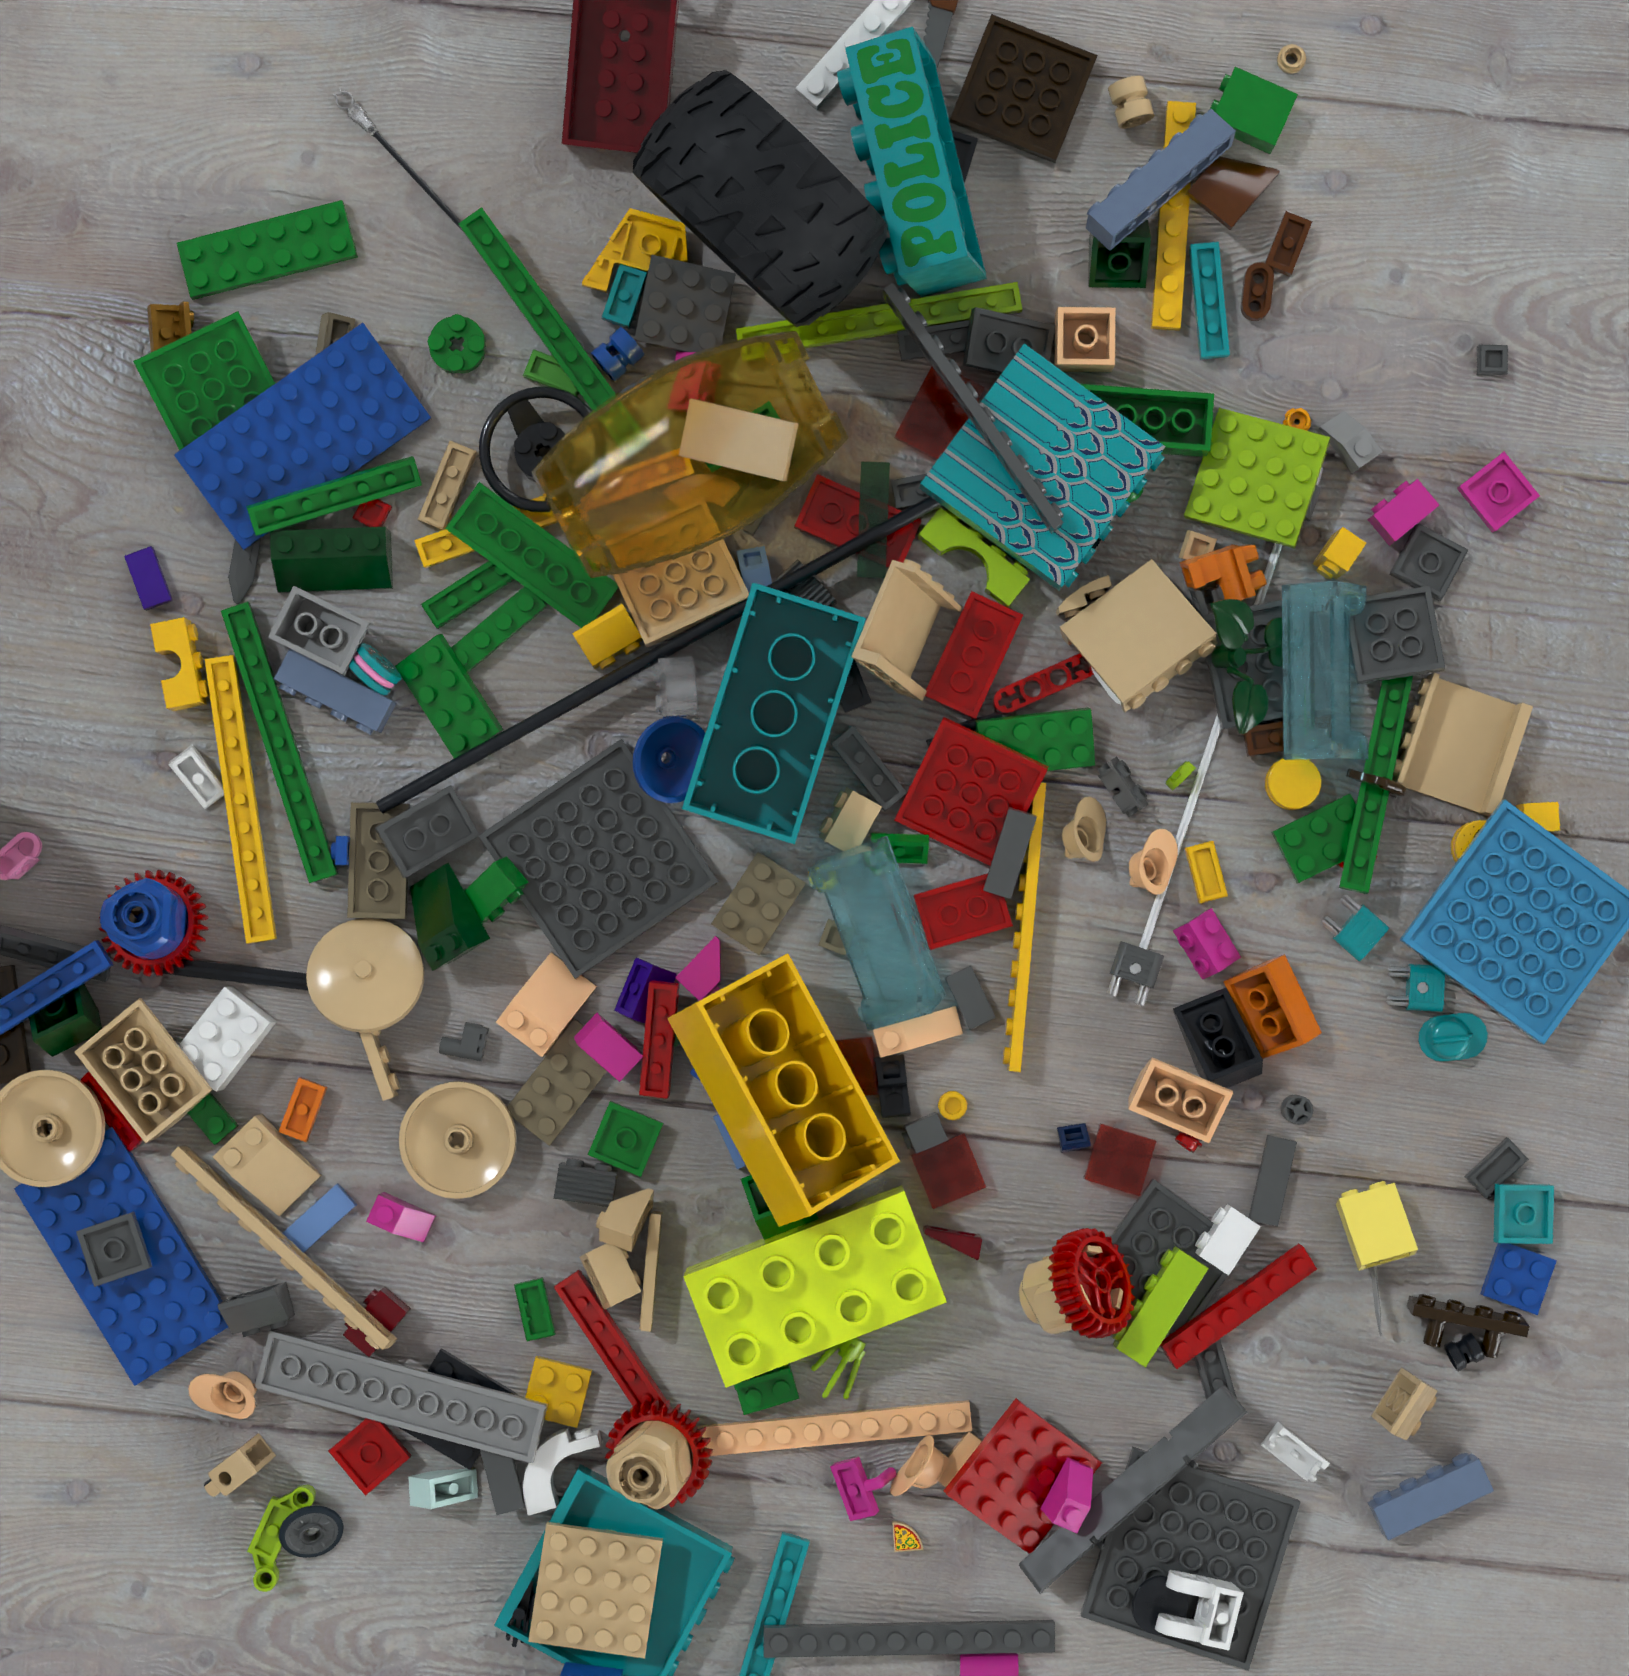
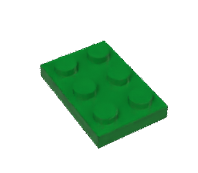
M1347 794L1271 832L1296 883H1300L1345 860L1356 807L1351 794Z

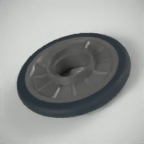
M318 1505L303 1507L291 1513L283 1521L279 1530V1540L282 1547L294 1556L303 1558L317 1557L329 1552L339 1543L344 1531L343 1521L337 1512L328 1507ZM309 1528L319 1529V1531L314 1535L309 1536L304 1534V1532Z

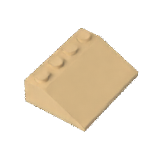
M142 998L136 1000L74 1052L145 1144L163 1135L213 1090Z

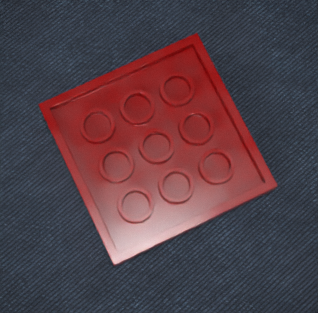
M943 717L894 821L924 835H929L930 838L990 866L1008 808L1011 807L1024 812L1028 811L1049 766Z
M1015 1398L943 1491L951 1499L1030 1554L1054 1525L1040 1508L1067 1457L1091 1467L1093 1474L1102 1462L1019 1399Z

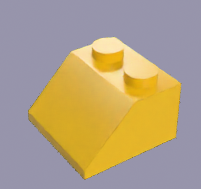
M623 604L572 633L593 668L600 667L601 670L613 665L616 662L615 657L625 652L626 655H629L641 647L639 643L643 641Z

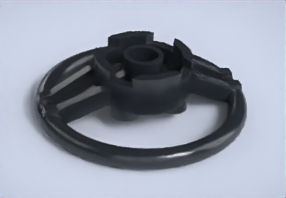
M553 387L526 388L502 400L486 419L479 439L480 465L490 487L507 503L530 512L558 511L579 501L596 483L605 459L604 434L593 411L575 395ZM549 398L561 401L575 409L587 423L593 438L594 454L590 470L577 488L570 470L574 452L569 438L553 423L544 422L528 400ZM507 411L518 437L514 442V455L517 465L527 478L536 482H542L554 496V500L534 501L520 497L510 491L496 475L490 456L491 438L497 423ZM540 448H550L551 451L548 452L550 457L544 459L542 456L537 457Z

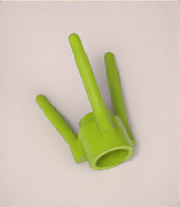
M857 1337L830 1347L811 1367L812 1371H816L838 1348L840 1349L837 1354L842 1357V1360L822 1393L823 1398L828 1397L847 1362L852 1363L855 1359L843 1395L844 1399L849 1398L861 1360L866 1354L863 1350L866 1343Z

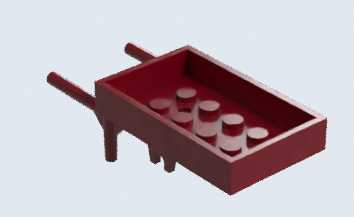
M573 0L562 144L638 153L641 143L652 125L670 105L680 0ZM624 31L630 33V39L626 42L621 40V33Z

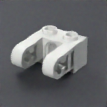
M1169 1570L1166 1587L1177 1592L1199 1596L1194 1619L1159 1613L1155 1630L1168 1636L1229 1650L1244 1592L1232 1582Z

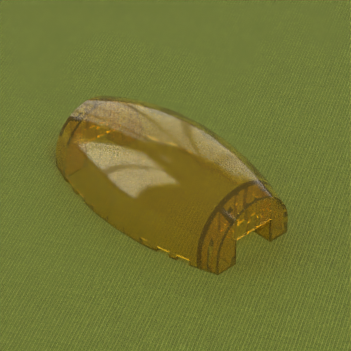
M796 331L757 335L716 345L682 357L645 375L614 394L586 415L532 470L536 484L573 553L590 578L627 573V571L641 567L647 568L669 559L674 560L701 550L734 534L788 498L791 492L810 479L809 476L821 465L824 466L849 437L836 411L828 409L805 361L810 358ZM690 398L749 412L770 401L780 419L798 423L787 481H780L727 467H721L711 473L705 462L690 459L694 474L687 476L684 472L687 470L684 461L686 457L679 456Z

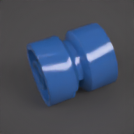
M620 327L609 336L608 344L601 343L591 352V355L603 371L613 381H617L627 372L626 366L628 364L634 366L645 356V353L630 334Z

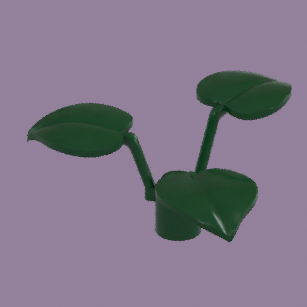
M1219 600L1211 603L1210 606L1214 613L1216 630L1222 645L1215 647L1211 654V660L1215 667L1227 668L1228 674H1234L1245 680L1237 682L1232 696L1233 713L1238 733L1245 734L1265 718L1269 702L1265 688L1262 685H1254L1253 678L1238 671L1236 668L1245 663L1246 655L1268 652L1269 661L1273 666H1286L1296 657L1300 638L1297 627L1289 619L1277 617L1270 620L1265 628L1264 640L1267 646L1243 649L1241 646L1244 642L1248 641L1247 634L1254 627L1252 610L1246 603L1240 600Z

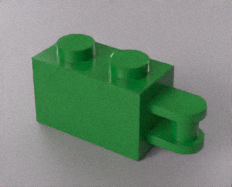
M506 856L493 862L465 890V893L481 922L483 923L487 920L494 922L505 913L503 907L508 902L513 904L523 896L522 889L529 882Z

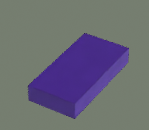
M152 546L124 556L144 610L147 611L173 601Z

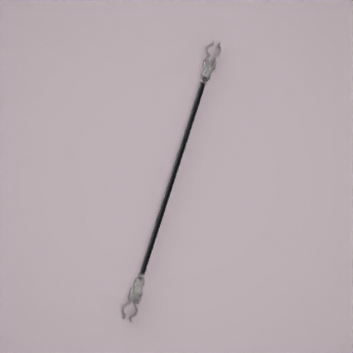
M347 91L341 92L342 95H349L352 97V95ZM333 94L334 97H336V103L338 105V97L337 95ZM353 97L351 102L353 106L350 109L338 105L341 110H348L349 118L383 145L459 227L458 223L461 221L378 133L379 131L367 116L366 111L360 105H354Z

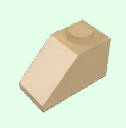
M648 1188L611 1201L606 1212L601 1211L597 1219L596 1228L599 1229V1241L632 1252L652 1210L654 1190Z

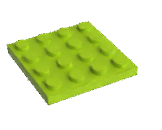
M1219 408L1212 427L1211 451L1202 458L1184 518L1295 549L1330 443V437Z

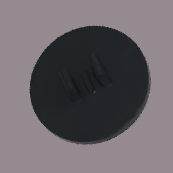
M1159 1575L1147 1579L1138 1587L1133 1596L1132 1614L1134 1620L1144 1631L1150 1634L1163 1635L1155 1630L1159 1613L1185 1618L1188 1611L1187 1594L1166 1587L1168 1576Z

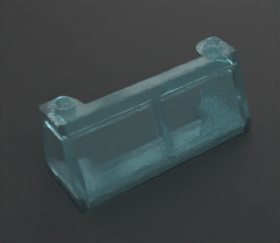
M1340 581L1282 585L1284 760H1369L1366 736L1361 732L1351 731L1350 616L1360 614L1366 606L1367 594L1366 586Z
M888 836L874 839L813 864L808 869V880L813 889H816L819 893L824 892L863 996L861 1006L858 1007V1014L861 1021L866 1024L867 1030L931 1014L946 994Z

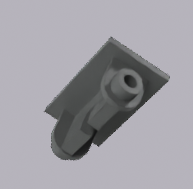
M1115 757L1108 762L1111 767L1106 763L1097 769L1100 773L1098 777L1109 792L1117 787L1120 789L1121 792L1113 796V799L1122 813H1126L1130 817L1138 812L1136 806L1139 810H1142L1148 805L1146 801L1147 795L1144 789L1139 784L1135 785L1131 779V771L1128 765L1123 760L1120 761L1118 757Z

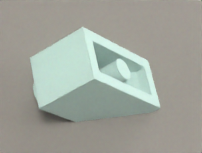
M467 1468L437 1470L408 1476L410 1506L435 1509L478 1498L476 1468H471L470 1470Z

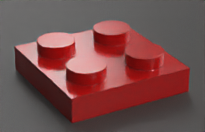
M367 1418L328 1450L365 1496L412 1456L385 1423Z

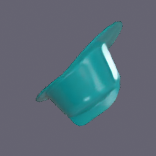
M1473 1014L1439 1015L1430 1018L1422 1025L1419 1031L1418 1042L1425 1055L1435 1061L1462 1060L1475 1057L1483 1051L1487 1043L1488 1032L1482 1020Z

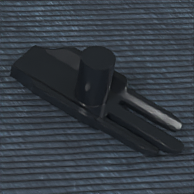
M532 1580L508 1623L513 1626L515 1618V1627L520 1629L521 1622L524 1620L522 1631L526 1634L529 1620L532 1619L535 1601L534 1581ZM506 1633V1640H507V1641L510 1640V1636H511V1635L508 1634V1633ZM513 1637L512 1647L517 1646L518 1639Z

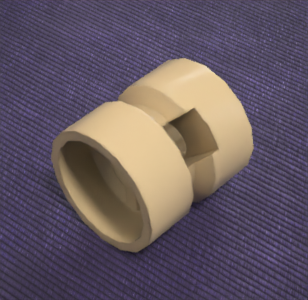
M1143 76L1127 77L1108 87L1111 102L1114 106H1117L1114 113L1120 129L1136 127L1154 118L1155 115L1151 101L1145 98L1148 90Z

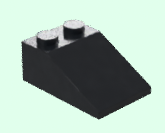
M1227 988L1173 1008L1195 1068L1201 1078L1229 1088L1262 1074L1263 1059Z

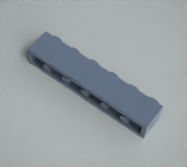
M1212 109L1203 116L1199 114L1192 120L1187 130L1183 133L1178 132L1172 137L1166 148L1156 150L1146 165L1142 168L1140 166L1135 168L1125 183L1115 185L1105 200L1101 203L1098 201L1090 207L1087 212L1086 229L1108 250H1112L1232 146L1236 130Z

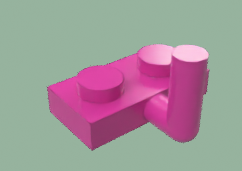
M859 1456L835 1462L830 1466L850 1521L875 1516L879 1512V1508L872 1491L883 1488L897 1475L893 1467H888L877 1477L867 1479Z

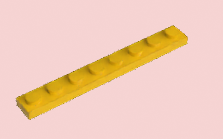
M1167 102L1163 149L1169 145L1170 140L1176 133H1183L1189 128L1190 123L1195 118L1196 103ZM1191 182L1159 208L1151 329L1179 331L1181 328L1190 201L1186 193L1191 187Z

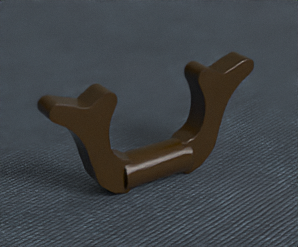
M1348 769L1347 777L1361 783L1377 785L1389 791V795L1396 798L1397 796L1405 795L1406 787L1386 777L1371 775L1353 769Z

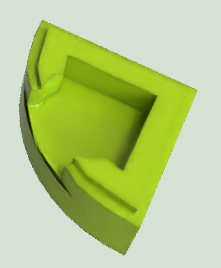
M1189 761L1182 763L1166 780V785L1173 791L1196 767Z

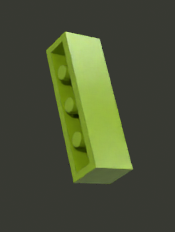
M1176 1246L1172 1251L1168 1249L1160 1261L1162 1267L1157 1275L1152 1274L1144 1286V1289L1147 1291L1142 1299L1139 1300L1137 1298L1133 1302L1134 1310L1130 1312L1132 1317L1127 1321V1326L1122 1328L1120 1332L1113 1334L1112 1337L1115 1339L1113 1345L1116 1349L1145 1368L1209 1269Z

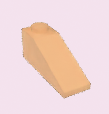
M956 1006L872 1028L880 1058L963 1034Z

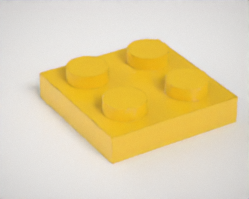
M536 1356L525 1398L548 1404L544 1420L578 1428L592 1369Z

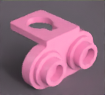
M21 832L0 849V880H19L40 861L38 856L42 850V842L36 834Z

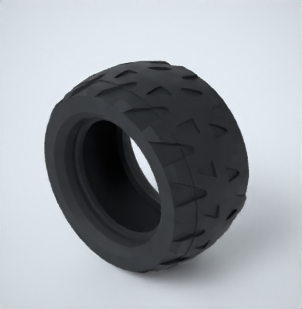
M727 70L711 72L704 79L697 81L679 94L654 122L633 160V174L709 249L795 327L810 325L820 316L823 317L842 303L867 275L886 241L888 228L886 222L860 191L787 119L753 89Z

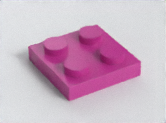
M1505 451L1457 488L1492 533L1540 497Z

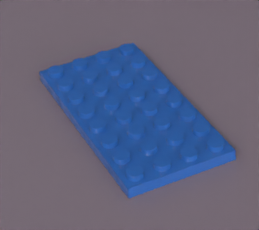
M361 323L175 453L174 456L241 548L245 550L270 533L255 535L246 506L351 475L429 421L431 417L365 324Z
M113 1127L105 1131L104 1141L97 1158L79 1177L57 1186L35 1187L20 1184L14 1188L134 1386L228 1328L217 1305L222 1302L221 1297L132 1152L127 1150ZM135 1212L153 1267L94 1287L76 1231Z

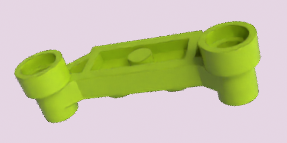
M309 1484L298 1486L294 1491L280 1498L273 1496L266 1508L247 1550L253 1556L257 1571L253 1577V1584L259 1591L267 1592L272 1590L279 1580V1569L276 1565V1559L282 1548L279 1540V1530L283 1521L291 1513L300 1508L312 1506L314 1503L316 1491ZM301 1492H305L308 1495V1499L303 1498ZM265 1573H269L272 1579L267 1578Z

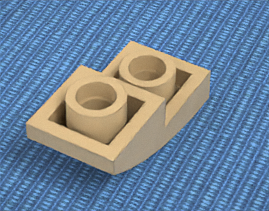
M1109 575L1089 582L1073 592L1057 608V616L1065 615L1066 619L1072 618L1087 606L1085 596H1089L1090 600L1104 595L1106 590L1112 587Z

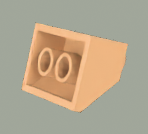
M1152 1057L1140 1072L1128 1098V1109L1210 1143L1233 1095V1091Z

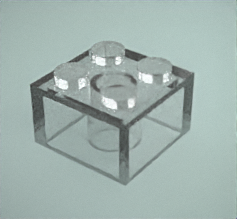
M694 657L659 658L658 666H653L654 683L657 687L660 686L661 695L655 696L657 713L662 715L663 718L682 717L689 720L700 719L696 662Z

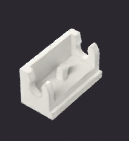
M1280 1422L1275 1424L1260 1444L1306 1481L1315 1482L1317 1479L1316 1473L1320 1469L1325 1470L1330 1464L1323 1456Z

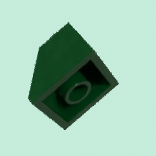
M1145 220L1112 250H1108L1090 233L1089 287L1146 288L1151 242L1148 220Z
M82 984L29 1017L33 1041L52 1057L93 1037L102 1029L99 1010L85 984Z

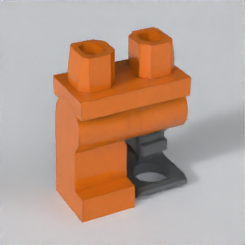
M1231 544L1179 562L1186 585L1190 587L1189 591L1194 607L1201 616L1208 614L1207 604L1225 599L1242 601L1256 596L1255 591L1267 585L1262 570L1258 569L1250 573L1248 571L1247 563L1258 560L1259 557L1255 545L1238 546ZM1216 580V587L1199 588L1205 586L1206 583Z

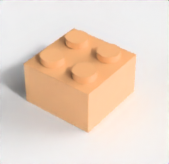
M1058 307L1055 313L1054 365L1063 372H1112L1115 366L1116 308Z

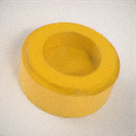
M948 1091L939 1098L938 1109L944 1118L957 1120L966 1113L967 1101L961 1093Z

